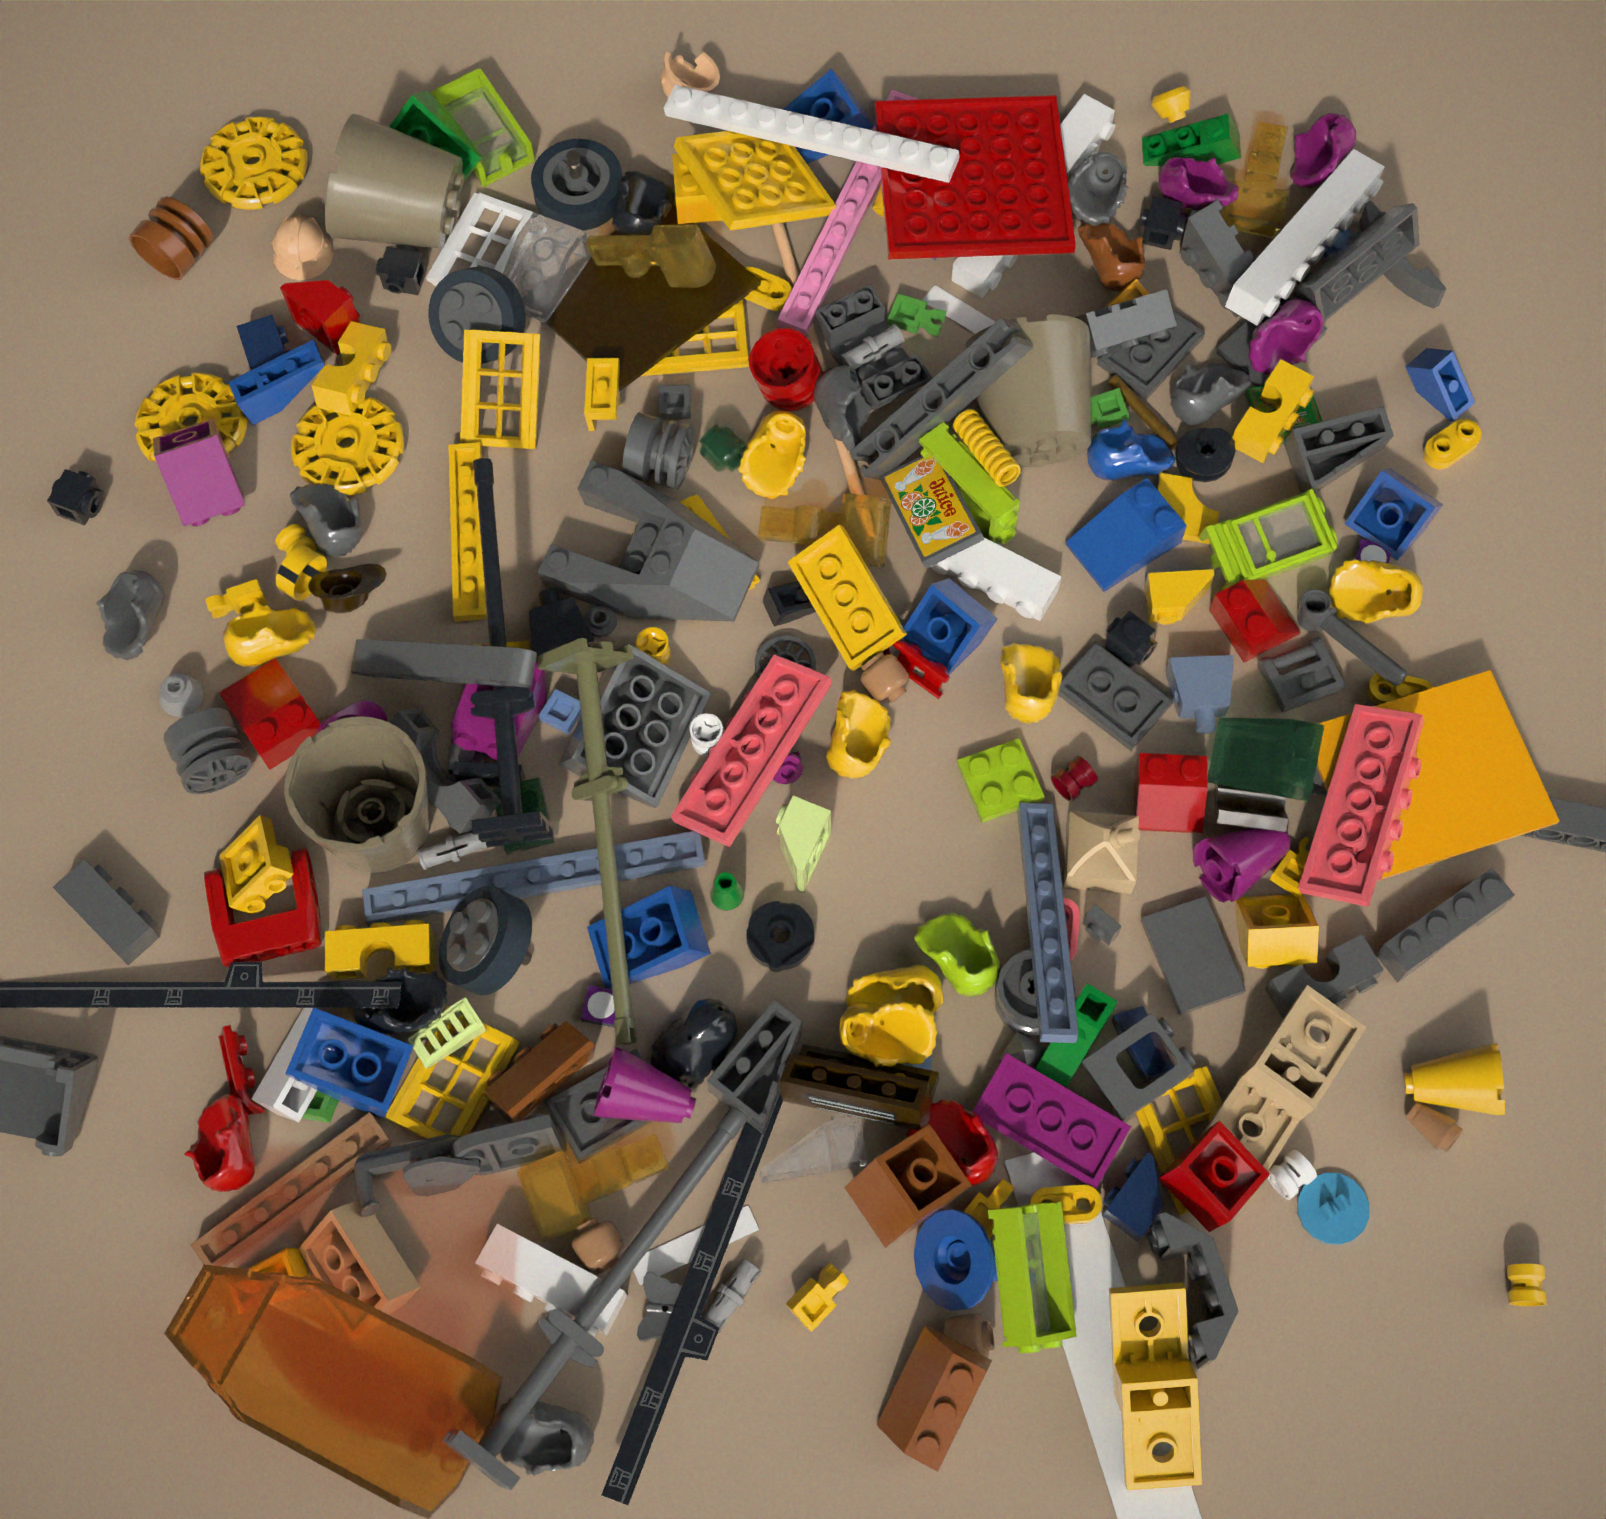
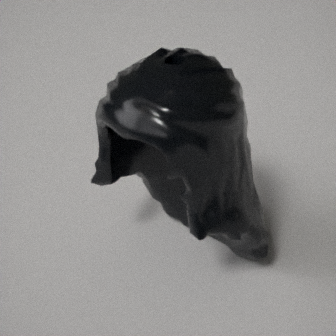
M639 170L626 171L625 176L618 180V199L615 214L612 218V225L617 235L622 236L624 240L630 243L636 242L637 244L654 237L655 232L669 215V211L675 201V194L671 191V186L665 184L660 179L643 174Z
M389 967L385 976L378 977L373 982H402L399 1008H353L352 1011L358 1025L384 1035L428 1028L433 1021L441 1018L443 1007L447 1003V985L438 978L435 971L430 973L418 971L414 973L411 970L407 971L406 967L394 970Z
M706 998L698 1000L681 1018L673 1021L667 1030L661 1032L658 1039L652 1045L651 1065L685 1086L695 1089L704 1082V1079L709 1076L711 1070H716L724 1061L737 1033L735 1015L719 999Z

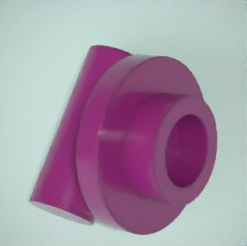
M799 751L787 755L775 774L774 781L780 784H790L800 778L803 772V765Z

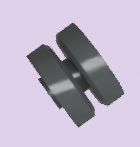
M1025 950L1012 956L1002 967L994 998L996 1011L1002 1022L1014 1032L1018 1031L1025 1036L1031 1037L1039 1036L1036 996L1035 993L1033 995L1029 993L1030 991H1035L1031 950ZM1072 975L1073 990H1074V993H1075L1074 978H1073V975Z

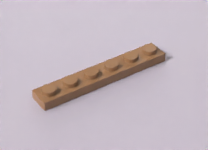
M369 1112L190 1246L209 1274L212 1276L216 1275L354 1172L357 1158L365 1153L382 1150L390 1145L392 1141Z

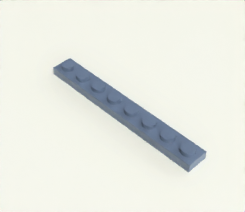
M1019 803L1017 814L1040 1042L1076 1043L1078 1026L1053 804Z

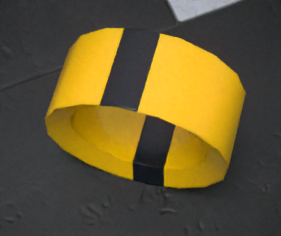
M306 545L297 546L285 557L276 575L277 588L298 601L308 598L312 594L308 588L310 579L316 574L326 571V558Z

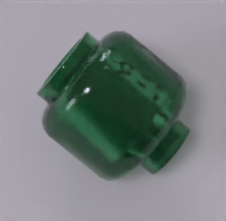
M716 424L699 440L702 444L699 449L700 455L716 472H722L727 468L733 472L740 466V460L743 457L742 454L746 449V444L729 425L719 427Z

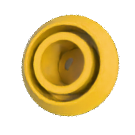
M1184 85L1153 97L1151 106L1161 119L1168 118L1169 123L1186 117L1185 111L1190 109L1191 90Z

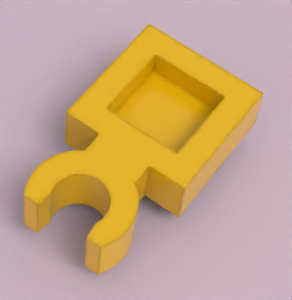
M257 579L227 588V594L212 595L205 599L213 619L223 617L233 610L237 614L249 612L253 609L255 602L262 606L268 604L265 592Z
M1307 837L1300 841L1295 853L1289 850L1269 879L1298 899L1302 894L1298 887L1309 852L1306 850V845L1309 841Z

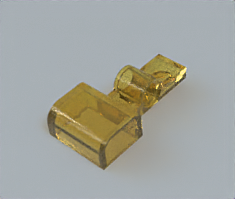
M1258 121L1245 181L1229 180L1239 186V196L1237 200L1229 203L1228 206L1223 205L1221 216L1228 227L1234 225L1240 232L1275 238L1281 232L1290 192L1275 189L1288 127Z
M654 225L651 235L589 236L586 247L597 266L622 265L629 277L636 278L647 273L650 266L659 265L670 287H702L712 280L717 266L698 225Z
M843 494L841 513L825 512L819 507L808 505L797 506L795 509L761 506L758 540L811 545L836 526L841 525L847 531L867 566L885 567L891 501L879 496Z
M652 1134L625 1147H616L603 1151L592 1157L590 1162L576 1168L573 1167L570 1156L565 1151H559L526 1165L518 1170L516 1174L541 1241L547 1242L577 1229L578 1226L593 1219L588 1204L670 1169L658 1136Z

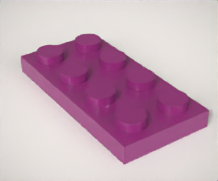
M1007 1053L973 1110V1113L978 1114L985 1124L1095 1189L1098 1187L1132 1127Z

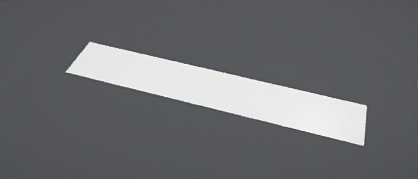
M1036 1153L1005 1161L1011 1184L1015 1187L1013 1190L1018 1206L1028 1205L1034 1192L1043 1187L1088 1185ZM1081 1199L1076 1202V1206L1080 1211H1087L1089 1209L1087 1201ZM1101 1211L1096 1219L1089 1223L1064 1225L1077 1337L1062 1340L1063 1348L1117 1519H1202L1191 1486L1128 1491L1124 1483L1121 1411L1113 1389L1109 1288L1126 1286ZM1159 1442L1153 1447L1152 1453L1157 1456H1163L1170 1451L1171 1444Z

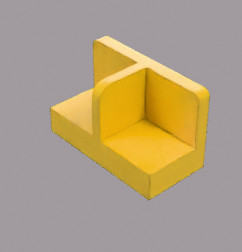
M587 358L584 415L589 431H596V420H617L618 406L621 405L619 358Z

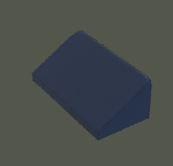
M1141 1006L1114 1015L1111 1022L1118 1035H1120L1148 1016L1144 1007ZM1155 1032L1148 1033L1126 1049L1143 1083L1157 1078L1175 1067L1161 1039Z

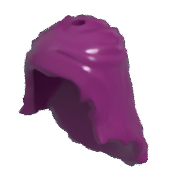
M1325 114L1315 121L1308 131L1295 135V157L1297 159L1295 167L1290 173V178L1294 184L1300 187L1312 188L1325 182L1353 150L1357 132L1353 123L1345 115Z
M1171 158L1164 163L1158 176L1159 189L1164 198L1182 202V208L1202 210L1219 200L1221 205L1228 206L1229 203L1237 200L1239 196V186L1225 179L1224 170L1219 168L1215 158L1207 162L1195 161L1194 158Z
M1299 298L1290 300L1280 306L1270 318L1262 322L1253 331V340L1249 342L1250 352L1248 356L1251 360L1252 369L1264 375H1269L1271 371L1273 372L1280 359L1291 365L1300 362L1306 363V352L1309 351L1312 344L1317 341L1321 334L1323 317L1320 310L1312 302Z

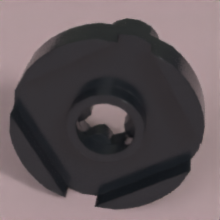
M780 901L766 903L751 915L746 930L748 950L759 964L769 968L771 971L781 972L797 967L808 958L815 945L813 921L802 907L794 903H780ZM777 928L781 932L787 929L789 931V934L786 936L787 941L784 943L780 941L774 942L772 940L775 937L773 931Z

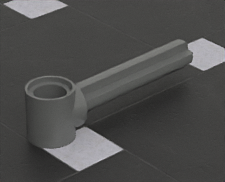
M1311 589L1302 595L1297 621L1303 629L1317 632L1324 630L1391 685L1399 686L1405 680L1408 674L1405 669L1335 615L1337 609L1331 605V599L1326 592L1319 589ZM1309 609H1316L1319 612H1313Z

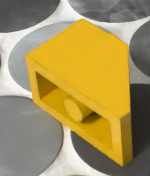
M1214 569L1148 573L1144 586L1148 622L1168 625L1181 621L1210 589L1214 578Z

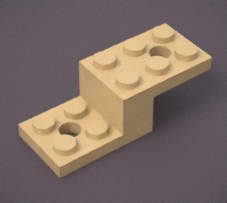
M1307 985L1302 989L1268 1043L1252 1057L1202 1134L1220 1120L1268 1171L1300 1120L1317 1107L1367 1027ZM1310 1027H1317L1322 1030L1325 1035L1324 1043H1318L1311 1038L1309 1033ZM1244 1120H1249L1257 1126V1137H1249L1244 1133L1242 1129Z

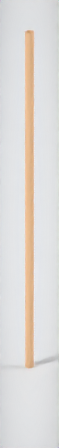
M771 224L787 280L793 289L799 274L784 224ZM812 323L806 338L810 341L824 372L827 370L814 324ZM835 439L865 542H873L877 539V535L855 461L843 442Z

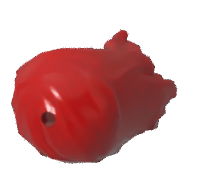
M227 1093L221 1096V1098L216 1099L212 1105L204 1108L202 1115L197 1121L199 1125L198 1140L195 1144L190 1145V1150L184 1154L194 1161V1166L201 1182L212 1191L216 1190L218 1192H230L247 1185L254 1177L256 1165L246 1109L242 1105V1100L237 1095Z
M941 1099L936 1103H931L930 1119L927 1125L930 1124L971 1186L985 1182L995 1172L997 1162L999 1161V1152L994 1139L987 1131L980 1116L976 1113L968 1112L955 1100L947 1101L946 1099ZM908 1128L906 1138L910 1137L919 1130Z

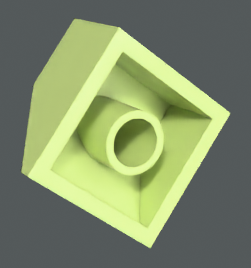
M792 796L789 805L783 804L777 815L776 823L779 824L777 835H780L781 850L796 887L799 891L805 892L831 835V811Z

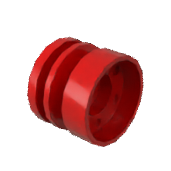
M790 328L775 329L764 334L755 342L749 357V367L752 376L759 386L764 399L772 407L782 411H798L809 406L815 401L813 398L814 386L819 375L823 373L810 341L801 332Z

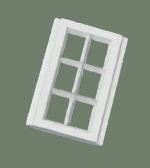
M474 192L429 271L426 280L437 286L447 276L457 257L472 262L469 268L480 265L495 269L509 277L540 221V216L524 208ZM485 208L500 213L490 232L474 227ZM505 216L520 221L510 240L495 235ZM471 232L486 237L476 257L460 252ZM491 240L506 245L496 265L481 260Z

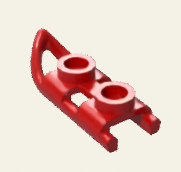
M900 640L895 642L893 646L901 651L897 659L908 672L909 678L937 699H940L943 693L939 689L943 683L948 682L950 679L947 668L939 662L934 663L932 660L928 661L922 657V652L917 645L908 644ZM890 647L882 651L884 656L891 654ZM915 667L925 673L923 678L913 672Z
M231 1025L223 1026V1035L218 1036L230 1094L233 1093L242 1100V1105L248 1115L262 1114L265 1112V1108L256 1104L246 1092L247 1089L254 1088L255 1086L253 1070L251 1067L245 1068L241 1056L247 1055L246 1038L244 1034L238 1035L236 1031H232Z

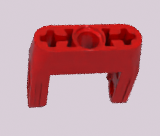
M307 848L292 851L290 858L294 873L292 875L297 909L235 924L233 908L229 907L221 870L217 868L204 872L212 931L223 966L230 967L231 962H262L312 950L322 944L321 912L312 862Z

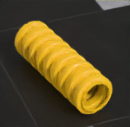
M968 409L960 413L953 422V429L958 433L959 437L968 446L990 477L994 479L996 485L1003 487L1014 482L1018 478L1021 468L1014 458L1010 456L1004 445L1000 443L999 439L976 410Z

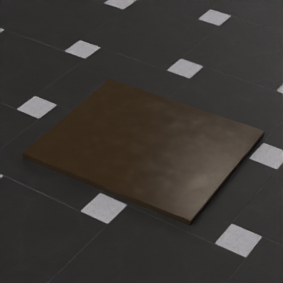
M672 204L669 215L650 240L639 244L636 242L630 243L614 231L524 297L523 302L586 362L587 358H619L620 392L749 295L750 292L757 289L761 282L695 223L678 224L677 208Z

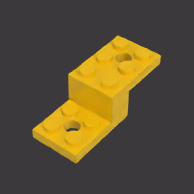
M1183 1282L1109 1288L1113 1389L1121 1411L1124 1483L1128 1491L1202 1485L1198 1378L1189 1361L1186 1288ZM1147 1316L1158 1318V1324L1153 1330L1143 1331L1139 1328V1323L1143 1318ZM1168 1442L1171 1444V1449L1167 1454L1157 1456L1152 1453V1449L1157 1443Z

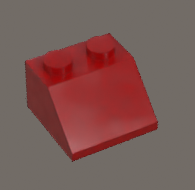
M329 280L284 283L280 289L293 321L334 354L338 355L340 353L338 341L350 322L360 323V314L353 305L354 297L345 287L340 286L338 288Z
M1242 580L1216 593L1209 610L1243 663L1301 633L1266 580Z
M1139 753L1134 767V816H1139V830L1202 834L1208 789L1207 756Z
M1219 1120L1186 1148L1158 1179L1208 1232H1211L1230 1222L1269 1177L1270 1173Z

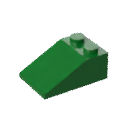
M426 90L412 94L389 125L390 128L460 156L463 163L462 174H464V182L483 158L450 112Z

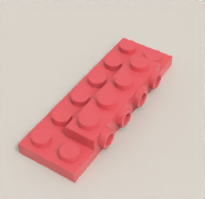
M774 654L752 690L745 694L742 705L736 715L727 722L725 732L718 743L711 747L708 758L700 771L693 775L690 787L671 815L673 821L730 847L831 687L832 681L830 677Z
M1355 704L1298 887L1302 894L1369 907L1377 880L1381 881L1383 872H1390L1394 861V853L1390 851L1392 841H1399L1403 831V821L1399 820L1402 809L1408 810L1412 801V790L1408 789L1411 778L1417 779L1420 775L1421 759L1417 758L1416 747L1424 724L1422 714Z

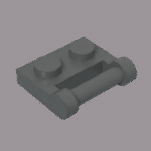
M1319 637L1308 641L1306 646L1273 658L1267 656L1257 661L1258 669L1268 682L1282 712L1342 691L1345 687L1338 669L1325 644ZM1311 657L1317 660L1315 663L1283 675H1279L1277 671Z

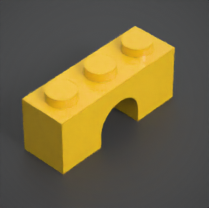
M351 321L338 341L343 366L325 364L311 385L317 408L350 416L353 415L357 406L363 403L366 391L371 383L376 381L378 371L391 354V345L388 343L385 329Z
M1280 359L1265 382L1260 397L1261 400L1271 404L1276 411L1264 413L1250 406L1234 431L1232 439L1235 441V449L1263 464L1270 453L1275 456L1284 441L1281 435L1285 429L1289 432L1292 430L1299 418V414L1296 413L1300 406L1306 408L1314 394V390L1310 389L1314 376Z
M421 920L406 921L404 925L391 926L388 923H373L370 925V928L356 929L355 926L351 925L338 926L334 931H325V972L332 981L367 978V963L370 957L376 952L387 950L395 955L396 969L406 967L407 971L411 970L414 973L418 971L430 973L435 971V933L429 923L425 924Z

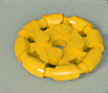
M263 116L245 117L244 121L235 124L232 121L221 127L210 138L211 143L209 146L204 147L200 158V174L205 177L203 183L210 194L223 204L229 202L232 203L233 208L244 210L263 209L262 205L274 202V205L288 198L298 188L297 182L299 179H304L308 167V155L306 149L303 148L304 141L301 136L284 122L277 123L274 118ZM273 134L271 139L266 138V136ZM229 148L226 154L223 151H220L221 149L225 150ZM252 157L260 158L255 164H246L247 160ZM283 170L289 172L287 176L283 175ZM234 185L238 188L236 192L232 191ZM266 186H268L269 188L268 191H264L261 193L257 192V189L263 188Z
M191 372V375L183 377L179 374L162 381L152 388L153 393L148 398H143L136 412L134 426L138 429V432L135 434V438L141 452L151 462L156 461L153 438L188 427L182 424L189 416L198 417L195 424L215 418L220 434L225 438L223 442L228 455L234 447L239 448L248 426V419L244 417L243 411L237 405L230 385L223 383L221 377L203 372ZM192 388L194 394L183 395L184 389ZM217 393V395L214 398L210 396L211 394L214 395ZM162 401H165L164 404L160 407V403ZM231 413V417L223 418L222 414ZM155 424H159V428L151 429Z
M373 397L364 398L363 403L357 406L352 416L336 412L338 417L329 422L325 416L333 413V411L317 408L316 404L303 414L296 424L298 428L296 434L292 435L290 452L293 465L299 467V475L309 485L325 483L333 485L335 490L348 496L358 495L367 492L366 488L374 484L381 485L393 474L399 465L397 458L400 454H403L404 450L403 429L401 423L395 421V413L378 399ZM358 410H362V411H363V412H362V415H361V414H358V413H356V412H357ZM378 424L384 425V427L378 430L374 428ZM315 433L314 438L309 437L310 434ZM347 437L355 439L350 447L342 448L339 446L340 441ZM379 447L387 450L385 455L378 453ZM318 455L319 459L310 463L311 458ZM369 469V473L359 477L358 474H362ZM332 471L339 473L337 479L330 478Z

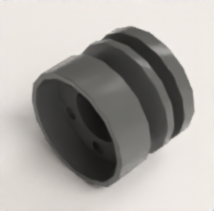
M638 412L633 419L626 439L622 472L636 480L647 482L653 470H655L656 485L664 486L667 482L668 488L679 490L690 468L693 457V425L682 423L679 427L677 421L670 420L662 433V420L660 417Z
M209 708L190 713L169 726L164 733V743L171 759L177 764L176 771L181 777L184 789L188 793L207 794L221 790L239 781L251 769L252 761L245 751L244 743L238 739L239 732L231 714L225 709Z

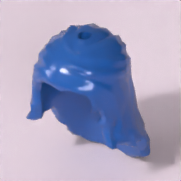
M1125 419L1118 427L1095 433L1091 439L1090 446L1087 448L1088 464L1094 475L1110 481L1132 476L1157 475L1161 471L1172 467L1176 460L1172 450L1167 447L1165 440L1158 438L1154 434H1137Z

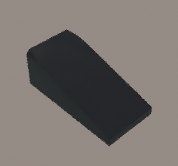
M799 581L768 588L763 598V604L773 626L783 625L816 612Z

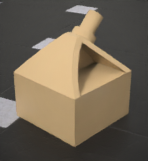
M1070 811L1066 824L1063 889L1132 894L1137 879L1138 840L1140 839V831L1138 829L1139 816Z

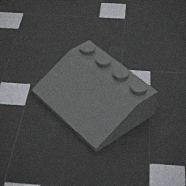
M1410 203L1395 206L1387 213L1382 212L1377 215L1369 228L1363 233L1357 232L1342 250L1328 255L1323 260L1320 268L1313 273H1307L1301 282H1297L1295 287L1296 298L1312 302L1322 313L1324 323L1420 245L1417 207Z
M632 646L634 659L606 669L598 683L607 767L622 768L623 775L620 776L625 777L628 781L627 788L617 793L657 808L691 737L690 724L695 717L702 714L711 692ZM582 718L559 762V765L580 777L587 772Z

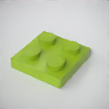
M1020 738L957 760V767L981 823L1017 811L1019 803H1040L1044 801V793Z

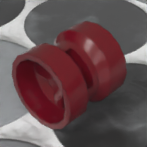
M1078 755L1068 762V767L1065 770L1060 769L1052 774L1051 782L1065 800L1073 802L1080 796L1081 789L1092 787L1098 782V777L1092 766L1083 757Z

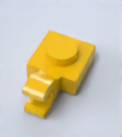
M1005 1179L1000 1181L988 1198L978 1192L964 1211L972 1215L984 1227L989 1239L993 1236L994 1222L993 1219H989L988 1210L999 1209L1015 1188Z
M829 1263L821 1270L819 1281L816 1282L810 1278L787 1301L786 1306L803 1326L812 1332L837 1306L832 1297L845 1288L849 1279L841 1270L838 1271L833 1264Z

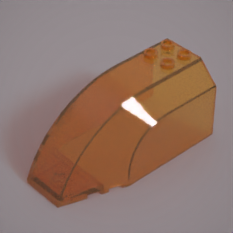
M204 1264L164 1333L188 1363L205 1379L210 1389L222 1399L237 1420L395 1506L427 1519L458 1489L471 1464L442 1441L443 1437L450 1428H455L463 1431L478 1443L495 1418L503 1378L476 1359L316 1277L288 1276L274 1272L262 1273L248 1269Z

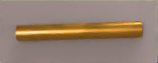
M1114 375L1108 381L1113 390L1120 388L1124 401L1160 439L1166 441L1167 447L1172 449L1178 444L1179 440L1118 375Z

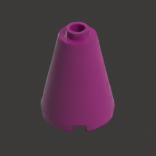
M1249 828L1205 838L1196 843L1193 849L1194 867L1200 865L1204 875L1199 877L1210 895L1220 902L1224 903L1229 900L1231 903L1244 895L1289 852L1290 836L1287 831Z
M614 1047L607 1065L606 1075L603 1077L594 1107V1116L667 1123H682L684 1117L691 1118L696 1103V1098L691 1097V1088L626 1050Z

